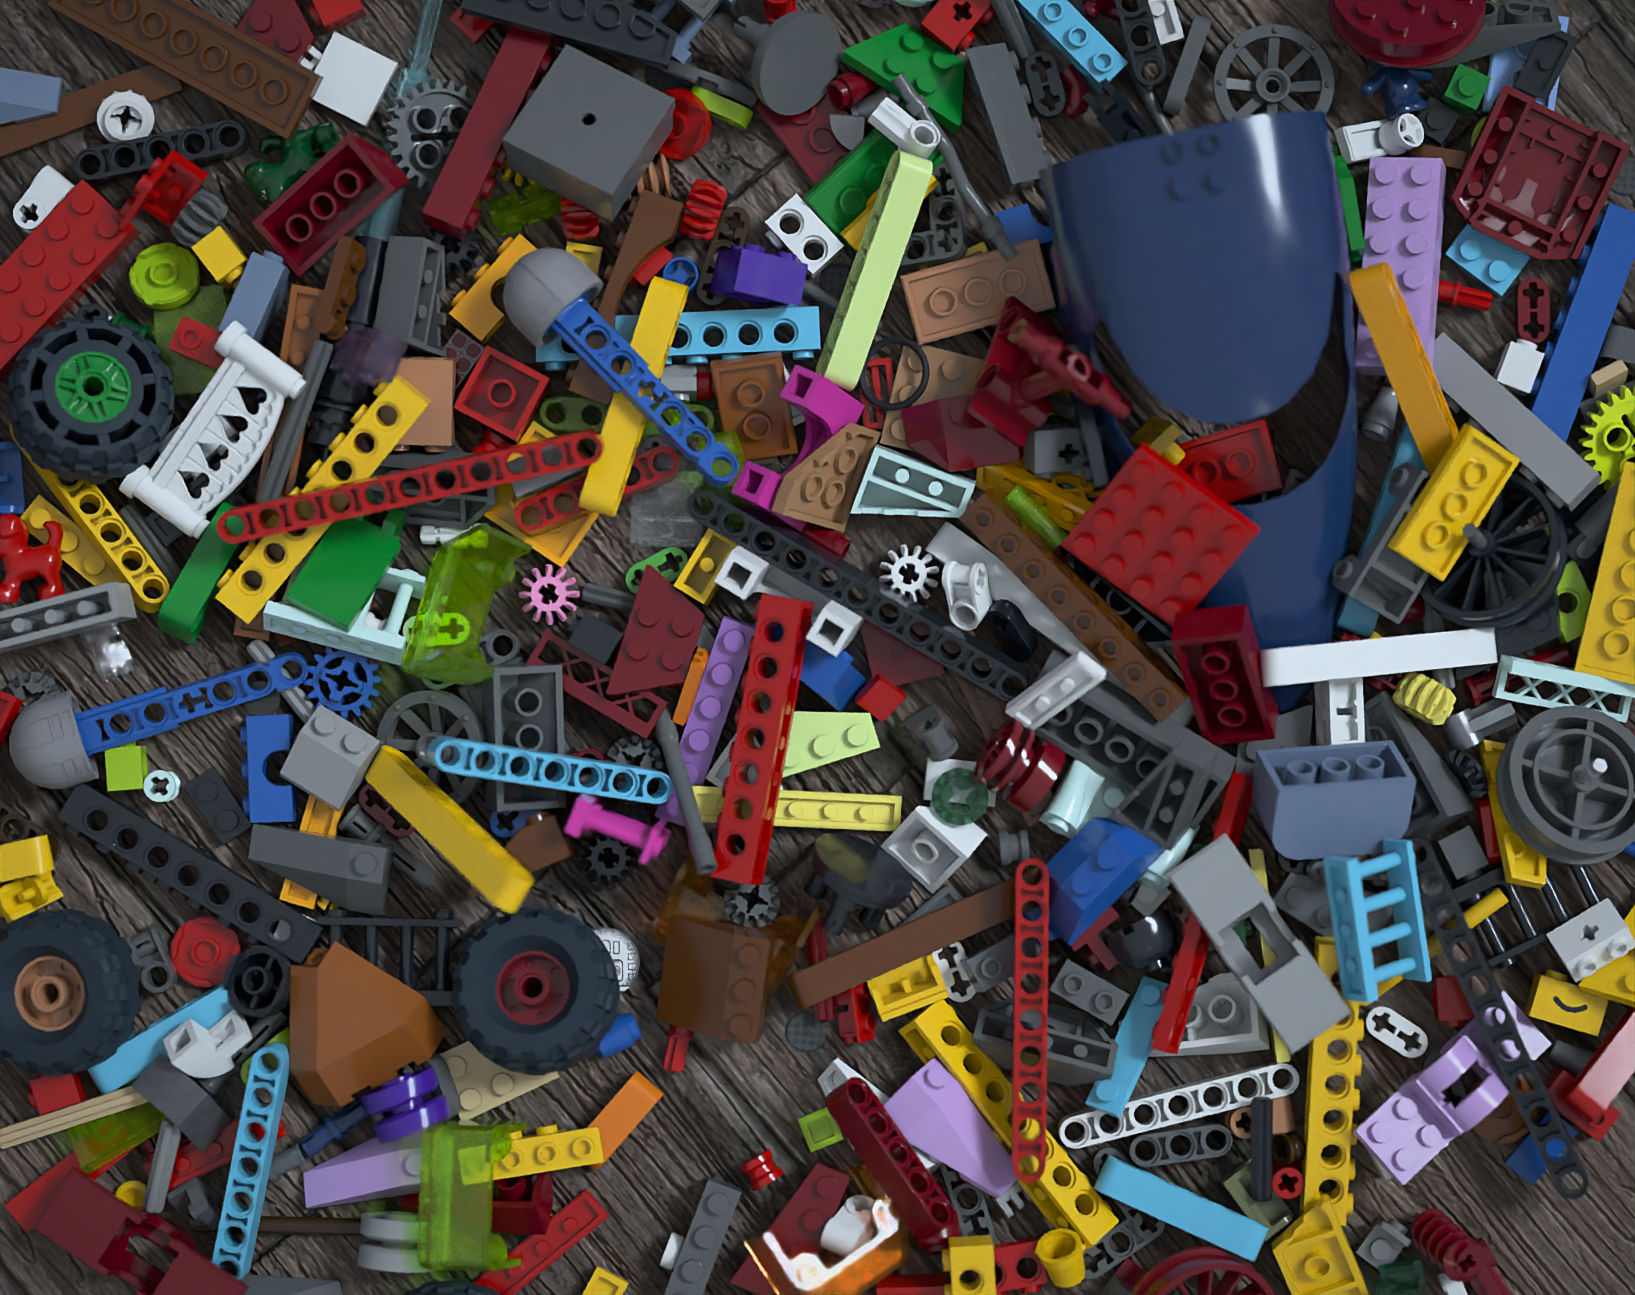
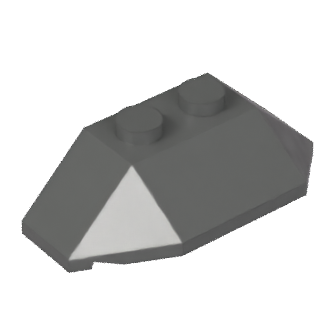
M410 447L409 451L392 450L370 477L473 455L475 453L456 451L428 452L424 451V448ZM478 461L473 464L472 472L476 478L480 480L490 478L491 468L487 463ZM448 469L438 471L437 480L440 485L446 488L455 485L456 477L452 471ZM406 477L403 479L402 488L407 494H419L421 488L416 478ZM370 485L368 487L367 494L375 497L378 503L384 501L385 492L383 488L378 485ZM497 485L397 507V509L406 513L404 518L406 523L468 530L497 503Z
M1013 997L1001 1000L991 1006L987 1005L980 1008L972 1042L1000 1068L1012 1071ZM1047 1002V1081L1074 1086L1111 1079L1118 1044L1108 1037L1103 1028L1087 1012ZM1033 1009L1024 1011L1020 1017V1023L1026 1030H1033L1040 1021L1038 1013ZM1031 1045L1024 1047L1020 1052L1022 1064L1033 1066L1039 1060L1037 1048Z

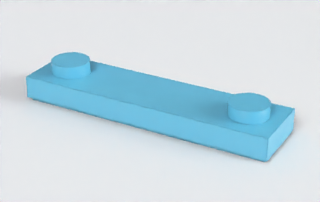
M1143 976L1114 1040L1118 1044V1050L1111 1079L1094 1083L1086 1101L1090 1108L1119 1119L1121 1118L1152 1050V1029L1156 1021L1160 1020L1163 1009L1162 996L1169 984Z

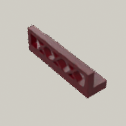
M546 630L526 664H548L539 659L549 640L562 647L565 662L558 664H561L562 667L566 666L568 675L562 672L563 690L641 737L650 740L655 731V725L669 703L650 691H636L641 695L630 697V693H625V699L611 702L604 697L601 683L610 681L613 669ZM567 651H569L570 653L574 654L579 658L569 660ZM586 661L592 665L595 680L581 684L574 679L571 665ZM598 669L609 675V677L600 679ZM597 684L599 694L588 688V686ZM647 698L658 704L648 723L635 716L632 701ZM627 703L629 712L618 705Z

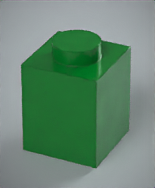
M1459 63L1453 69L1439 101L1470 117L1477 110L1491 78Z

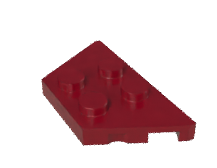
M256 0L237 26V29L298 63H301L317 41L296 0Z
M646 564L606 691V696L617 697L618 694L636 691H652L659 687L669 688L684 685L703 627L705 615L654 567Z

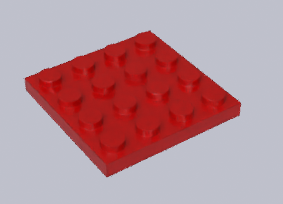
M1142 442L1065 537L1061 546L1173 627L1175 613L1194 610L1255 538L1260 527Z

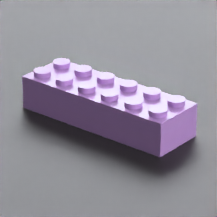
M1370 157L1364 234L1365 251L1362 268L1383 261L1388 262L1433 368L1447 169L1442 158ZM1359 308L1355 357L1356 368L1361 375L1388 376Z

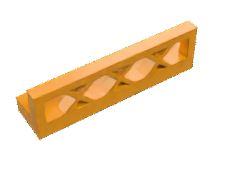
M1024 455L1017 462L977 468L976 487L984 491L993 487L1007 502L1068 531L1073 529L1093 504L1087 498H1097L1102 493V491L1092 493L1090 483L1084 484L1082 476L1071 475L1069 471L1057 472V476L1053 478L1036 477L1027 472L1028 469L1024 467ZM1068 483L1075 486V489H1063L1057 486V484Z

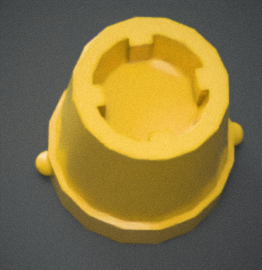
M1058 1228L1049 1231L1040 1238L1034 1253L1038 1255L1040 1263L1045 1267L1050 1279L1056 1286L1061 1288L1073 1287L1079 1284L1085 1277L1086 1270L1083 1252L1086 1249V1245L1082 1243L1081 1237L1076 1231L1069 1228Z

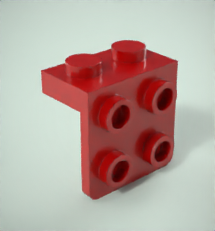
M172 150L165 160L158 157L147 174H144L133 190L135 193L132 198L128 199L119 212L118 216L123 220L117 229L124 233L142 209H145L171 227L186 203L197 193L208 173L175 150Z

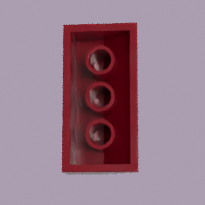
M350 132L252 223L277 253L284 258V261L295 274L300 277L315 268L336 249L340 236L349 237L410 180L386 152Z

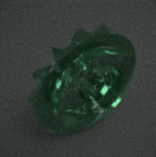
M965 768L948 770L934 783L931 800L935 813L946 823L960 826L970 824L979 819L987 808L989 799L986 784L980 785L973 780L972 770ZM951 783L959 791L972 788V791L965 798L968 811L960 803L947 805L954 796Z

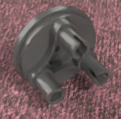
M809 10L790 12L777 19L772 25H761L747 16L740 17L738 21L746 25V27L744 28L735 23L733 28L734 35L752 43L754 49H756L752 60V67L744 78L745 86L748 89L754 90L766 107L782 115L800 114L819 102L826 94L828 84L836 76L841 59V40L834 23L824 15Z

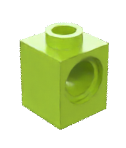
M136 741L105 750L108 791L144 789V781L148 776L146 746H136Z

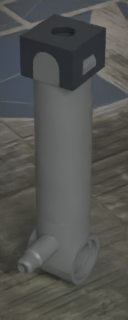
M1620 478L1574 524L1570 520L1564 524L1568 539V555L1585 571L1601 557L1602 551L1599 548L1605 542Z

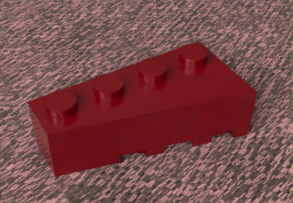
M817 1159L790 1198L771 1221L768 1228L732 1274L729 1283L758 1295H802L821 1250L820 1243L823 1231L828 1221L835 1216L850 1180V1173Z

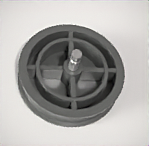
M1583 706L1555 707L1533 717L1507 742L1500 755L1496 769L1498 800L1512 829L1528 846L1541 855L1568 865L1585 866L1598 864L1622 852L1635 841V736L1613 717Z

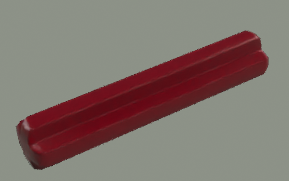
M811 916L804 918L803 921L808 966L829 957L826 932L820 926L821 921L824 919L823 916ZM833 996L813 1005L814 1019L816 1021H829L835 1018Z

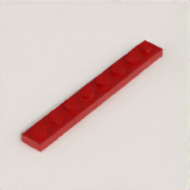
M1236 772L1232 773L1231 779L1228 780L1223 790V798L1225 800L1221 813L1214 820L1213 841L1226 833L1238 850L1252 804V777ZM1192 912L1184 922L1182 929L1184 939L1180 951L1174 956L1172 962L1173 976L1170 985L1163 992L1162 1013L1160 1020H1157L1154 1024L1151 1035L1153 1040L1151 1048L1176 1055L1178 1054L1210 946L1207 933Z

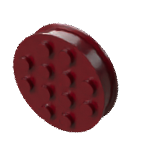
M1328 0V12L1330 21L1338 36L1359 55L1387 66L1420 68L1436 65L1457 56L1475 40L1483 25L1487 0Z

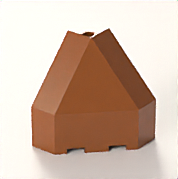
M337 941L333 943L330 949L314 948L303 966L290 965L289 1069L313 1104L336 1107L346 1105L354 1100L352 1094L370 1085L373 1090L382 1083L397 1077L398 1073L396 1070L413 1061L419 1065L430 1059L447 1032L423 995Z

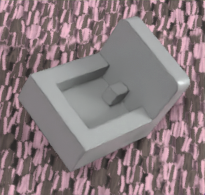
M665 365L661 382L683 404L689 403V401H696V366Z

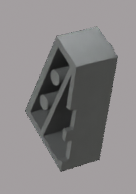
M389 236L388 247L385 252L382 283L379 287L377 313L373 323L372 341L412 356L447 357V347H441L440 326L446 325V313H440V291H445V248L443 245L424 237Z

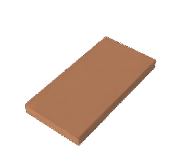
M1038 238L1013 244L1019 254L1009 261H1006L1000 251L995 249L900 275L918 345L998 324L1005 302L1011 296L1016 297L1036 313L1056 308Z

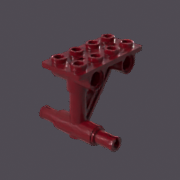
M1011 296L1005 302L967 410L1008 442L1020 448L1025 445L1029 432L1040 427L1051 412V403L1043 397L1067 387L1088 404H1099L1117 420H1122L1129 414L1133 402L1112 388L1109 378L1092 366L1084 355L1075 353L1067 346L1070 345L1062 340L1063 334L1061 331L1016 297Z

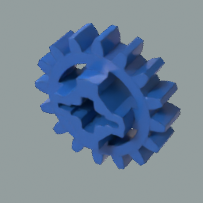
M326 646L327 656L323 657L322 655L315 654L314 658L318 665L316 667L307 666L308 671L313 673V678L307 679L304 682L306 685L313 686L314 691L310 692L307 696L309 699L318 698L320 700L316 705V709L321 704L324 707L327 706L335 714H337V711H340L341 717L345 720H348L349 713L352 710L357 717L362 716L361 706L364 705L372 709L374 705L370 697L372 695L381 696V692L374 688L375 684L383 682V678L374 675V672L380 668V665L378 663L369 664L370 657L340 649L335 652L332 647ZM345 657L341 666L332 670L326 668L331 661ZM358 663L362 665L366 672L367 682L361 681L358 675ZM347 671L349 672L348 679L352 680V683L357 684L359 687L344 686L341 691L339 690L340 683L336 682V679L330 678V675L344 676ZM321 680L326 681L331 690L330 699L325 696L322 690ZM354 693L362 694L356 702L343 705L347 696Z

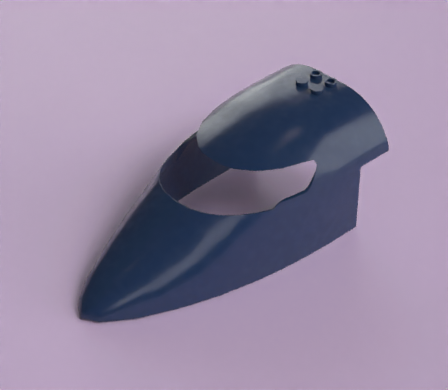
M1312 110L1283 112L1208 125L1107 147L1058 162L1040 170L1039 175L1054 242L1046 260L1064 342L1068 345L1076 344L1079 347L1080 354L1084 355L1092 366L1104 374L1097 357L1094 336L1096 321H1104L1134 375L1164 405L1198 421L1220 424L1246 421L1269 414L1286 404L1313 374L1328 336L1333 295L1345 392V407L1336 441L1317 472L1307 482L1292 492L1257 505L1233 507L1259 526V532L1194 608V610L1246 604L1260 651L1331 643L1343 592L1332 584V572L1338 561L1349 556L1356 493L1358 434L1355 337L1347 233L1325 112ZM1091 404L1095 413V422L1100 426L1103 435V457L1110 483L1135 451L1118 426L1116 418L1099 404ZM1314 682L1272 686L1279 709L1278 713L1285 714L1294 709L1309 694Z

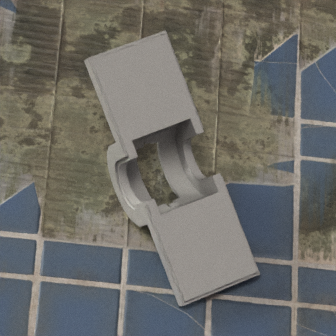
M1226 833L1166 874L1207 933V937L1240 985L1254 1000L1291 1054L1351 1013L1304 944L1294 936L1276 910V904ZM1250 916L1251 921L1259 933L1262 934L1268 946L1278 956L1273 961L1274 964L1269 966V968L1268 966L1263 969L1259 968V965L1245 949L1236 932L1233 931L1232 928L1242 919L1245 920Z

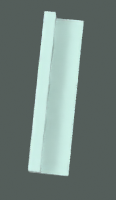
M1501 654L1492 696L1547 708L1560 706H1583L1589 708L1596 704L1598 709L1595 710L1603 712L1619 722L1627 723L1632 697L1635 698V685L1574 671V668ZM1508 673L1520 675L1526 684L1514 693L1504 691ZM1544 680L1554 682L1559 690L1548 699L1541 698L1535 688ZM1576 687L1586 688L1591 696L1581 705H1574L1568 695ZM1528 691H1530V692L1532 693L1533 697H1532V696H1527V695H1524V694H1526ZM1609 693L1622 695L1618 713L1607 711L1601 699ZM1563 697L1566 703L1558 702L1557 700Z

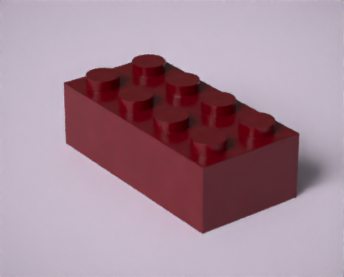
M1246 604L1176 612L1171 643L1202 737L1214 745L1275 739L1279 709L1272 686L1263 687L1260 648Z

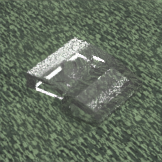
M632 470V486L640 480L641 475L636 470ZM657 470V471H658V472H661V473H664V472H668L669 470ZM679 471L678 476L671 482L631 498V546H698L702 540V524L689 515L686 503L696 487L703 484V475L699 471ZM703 495L697 496V502L700 507H702Z

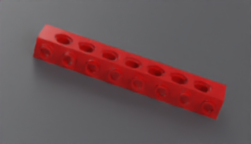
M762 593L761 600L756 604L754 617L757 621L756 630L748 645L750 663L748 671L743 675L741 684L744 696L742 706L738 708L735 716V725L738 727L736 740L729 749L731 767L729 776L724 780L722 795L725 797L723 811L719 813L716 820L718 838L713 852L718 868L711 872L710 877L748 885L763 884L807 645L806 637L809 633L814 607L813 602ZM778 624H781L784 634L782 639L777 642L774 639L773 631ZM774 659L777 663V671L773 677H770L767 672V665L770 660ZM767 694L771 700V705L767 712H763L760 703L762 697ZM759 729L764 734V743L760 748L754 742L755 733ZM752 765L758 771V776L754 783H751L748 779V770ZM746 800L751 805V814L748 818H745L741 812L742 804ZM739 835L745 842V847L741 854L735 848V840Z

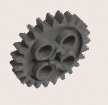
M440 79L431 80L430 86L426 81L418 82L417 89L414 87L405 89L407 98L404 96L395 98L400 108L387 110L394 120L383 123L386 129L391 130V135L382 138V141L392 143V148L386 153L389 156L396 157L395 163L399 168L404 169L403 173L408 179L413 178L412 189H419L424 185L425 194H431L457 139L446 141H412L411 135L460 133L478 96L477 94H472L465 97L467 86H458L454 90L453 80L445 81L442 85ZM452 110L455 111L459 117V124L457 128L454 127L450 121V113L452 112ZM419 111L426 117L424 129L417 123L416 118ZM421 147L425 148L429 155L426 165L419 158Z

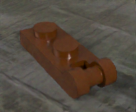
M345 236L339 237L315 319L316 329L334 342H341L348 335L349 329L345 321L349 307L356 298L355 286L359 272L363 270L366 263V248L355 239Z

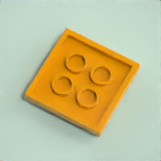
M533 421L518 444L550 438L556 435ZM518 453L511 454L507 459V462L519 458L522 455ZM590 465L583 466L585 473L521 500L516 497L511 482L497 485V503L484 516L558 566L564 568L600 513L594 512L540 535L529 536L521 532L517 526L514 512L522 501L586 476ZM568 496L560 497L555 503V509L561 513L570 511L574 506V500ZM533 509L526 511L522 516V523L526 526L536 525L540 521L541 513Z

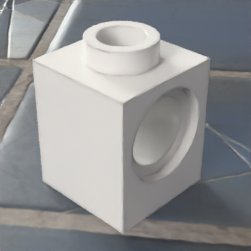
M1517 339L1516 343L1511 341L1504 347L1493 378L1509 392L1524 397L1530 394L1544 353L1536 351L1537 345L1523 339Z

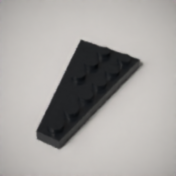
M463 0L461 6V13L664 70L669 68L678 34L645 11H639L623 0Z

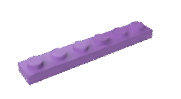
M725 615L679 744L691 785L703 786L748 658L749 641L755 635L756 626ZM673 787L671 797L666 802L658 805L655 816L685 827Z

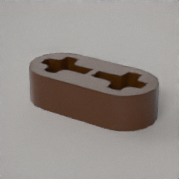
M1419 145L1411 149L1409 158H1442L1447 172L1460 174L1470 153L1429 145Z

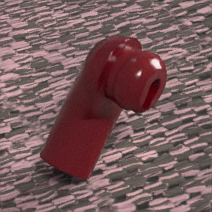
M1071 64L1059 75L1071 90L1069 102L1065 103L1064 111L1068 117L1076 119L1081 114H1085L1089 109V105L1082 97L1088 92L1091 94V88L1074 65Z

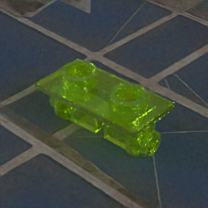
M536 183L522 189L527 200L520 202L516 192L494 200V205L489 206L488 209L499 235L517 232L530 223L550 218L556 212L561 211V198L559 194Z

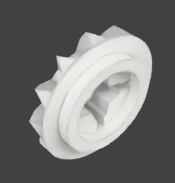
M130 89L127 92L114 91L111 96L102 100L97 111V123L101 133L108 140L116 143L148 136L154 125V112L144 95L140 96L133 93ZM126 106H129L131 116L135 117V119H129L127 124H125V129H122L120 117L115 115L122 114Z

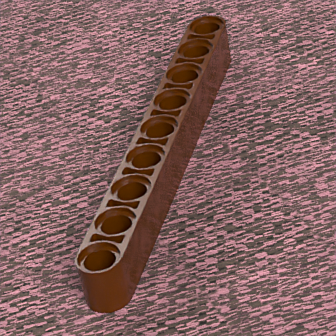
M1038 867L1022 872V879L1026 884L1034 886L1041 880V871ZM1014 876L787 975L785 978L799 1010L819 1003L1014 917ZM1027 901L1022 906L1021 913L1039 906L1038 903Z

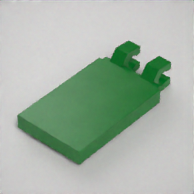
M367 494L368 498L374 502L375 497ZM392 508L385 518L382 528L367 521L372 513L334 521L286 593L285 602L349 633L401 551V543H399L401 538L398 536L406 524L404 520L406 513L397 508Z

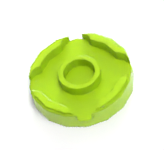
M169 242L154 244L141 251L136 257L137 261L134 263L133 268L131 266L129 271L130 286L138 300L150 308L160 310L177 308L188 302L198 291L201 281L200 266L192 252L185 247H178L175 243Z

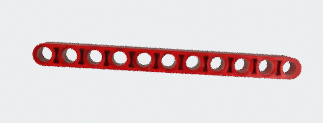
M581 430L231 508L222 514L217 522V532L224 541L238 543L587 466L597 462L602 456L605 448L604 440L594 430ZM583 438L593 439L597 444V453L593 456L582 455L578 450V442ZM547 446L557 447L562 453V460L557 464L547 463L543 458V449ZM517 453L522 455L527 462L526 469L521 472L512 471L507 464L509 455ZM478 461L487 463L491 468L490 478L486 480L476 478L472 472L473 464ZM442 469L452 471L456 477L455 485L448 488L440 485L437 480L438 471ZM406 477L416 478L421 488L419 494H407L402 488L403 479ZM370 485H378L383 488L385 492L383 502L374 503L368 498L367 489ZM333 494H345L350 500L349 509L345 511L337 510L332 504ZM306 500L313 505L315 513L312 518L306 519L298 514L297 504L299 501ZM271 508L278 513L279 523L277 526H269L264 523L262 519L264 509ZM236 516L243 521V533L235 534L228 529V517Z

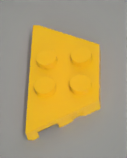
M1328 1194L1322 1195L1271 1243L1272 1251L1292 1295H1371Z

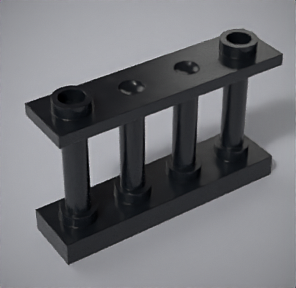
M1503 863L1483 871V874L1470 881L1452 886L1458 902L1464 901L1465 905H1470V907L1485 897L1484 890L1493 886L1499 887L1509 900L1508 904L1525 938L1506 947L1491 915L1480 922L1479 925L1493 954L1485 957L1489 967L1495 965L1497 970L1513 964L1517 961L1515 955L1547 940V933L1603 901L1585 866L1569 865L1589 906L1571 916L1546 868V884L1541 888V891L1557 923L1540 931L1537 930L1515 884L1506 882ZM1608 897L1614 907L1619 905L1616 898Z
M325 909V916H318L317 924H329L328 949L331 948L335 941L342 945L343 925H364V959L377 967L379 925L400 926L399 981L423 995L429 1005L453 1006L451 997L453 996L452 983H449L450 927H461L462 921L461 919L454 918V912L433 911V918L347 916V910ZM415 926L436 927L435 983H431V989H417V983L413 982Z

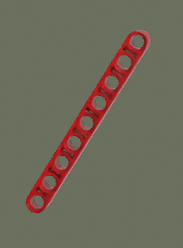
M1037 859L1024 860L1017 866L1014 874L1011 1167L1014 1174L1024 1182H1035L1040 1179L1046 1167L1049 873L1046 865ZM1027 865H1035L1041 871V880L1034 886L1026 884L1022 879V870ZM1027 901H1035L1041 909L1039 918L1033 922L1025 920L1021 913L1022 906ZM1027 937H1034L1040 943V952L1033 958L1026 957L1021 951V944ZM1027 973H1034L1040 980V987L1033 994L1025 993L1020 985L1022 977ZM1029 1009L1035 1010L1040 1018L1038 1026L1033 1030L1024 1029L1020 1023L1022 1013ZM1030 1045L1036 1047L1039 1051L1037 1063L1033 1066L1023 1065L1020 1061L1021 1050ZM1027 1082H1033L1038 1087V1097L1033 1102L1027 1103L1022 1101L1019 1095L1021 1086ZM1025 1119H1034L1038 1124L1037 1134L1029 1139L1021 1137L1019 1134L1020 1123ZM1026 1155H1032L1038 1161L1037 1170L1031 1175L1022 1174L1018 1168L1020 1159Z

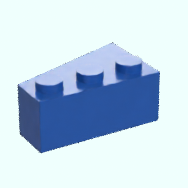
M778 624L773 631L774 639L777 642L782 639L784 634L781 624ZM807 639L800 680L831 704L837 711L842 712L867 681L851 665L854 658L843 650L836 657Z

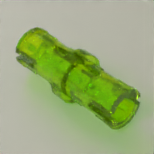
M1020 484L1003 499L1025 521V525L1029 529L1031 528L1052 551L1068 535L1047 514L1048 509L1044 505L1040 507Z

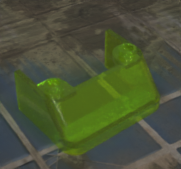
M484 523L443 543L434 557L402 660V671L415 677L471 686L493 676L495 669L487 666V663L484 662V654L477 651L494 592L503 585L510 584L516 571V567L513 565L514 560L529 553L532 545Z
M475 1118L433 1123L426 1128L422 1141L417 1251L418 1262L423 1269L495 1271L521 1266V1258L506 1257L507 1248L501 1236L491 1234L494 1162L502 1161L510 1152L512 1141L509 1132L527 1130V1122Z

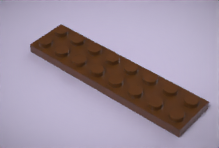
M50 0L48 6L289 140H291L324 78L320 74L186 0Z

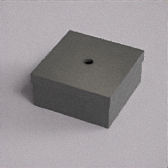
M566 44L502 139L503 148L506 150L507 167L613 221L673 130L675 99Z

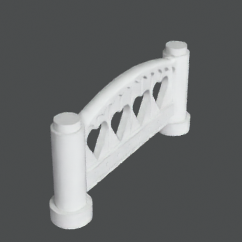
M236 320L227 327L214 347V350L226 359L151 469L143 464L136 471L128 474L119 487V491L130 499L135 496L190 538L195 537L197 540L203 536L210 524L206 520V514L238 487L263 454L275 430L286 397L290 396L292 399H296L307 384L302 379L303 376L248 336L246 334L248 329ZM237 386L262 388L266 391L267 400L259 403L257 414H251L247 411ZM218 415L242 416L247 420L248 427L245 431H240L238 442H231L227 438ZM199 443L222 444L228 448L229 455L226 459L220 460L221 467L219 470L215 471L209 468ZM180 471L203 472L208 475L210 479L209 485L201 488L202 494L200 498L190 496Z

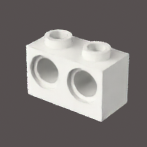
M797 193L765 221V227L769 230L765 233L768 240L778 250L784 247L789 253L797 255L798 262L808 264L807 273L812 279L844 251V245ZM787 217L796 218L800 223L799 230L794 234L784 233L780 228V223L783 219ZM817 243L821 245L824 249L823 256L818 260L808 259L804 255V249L808 244Z
M1363 677L1314 682L1316 746L1365 742Z

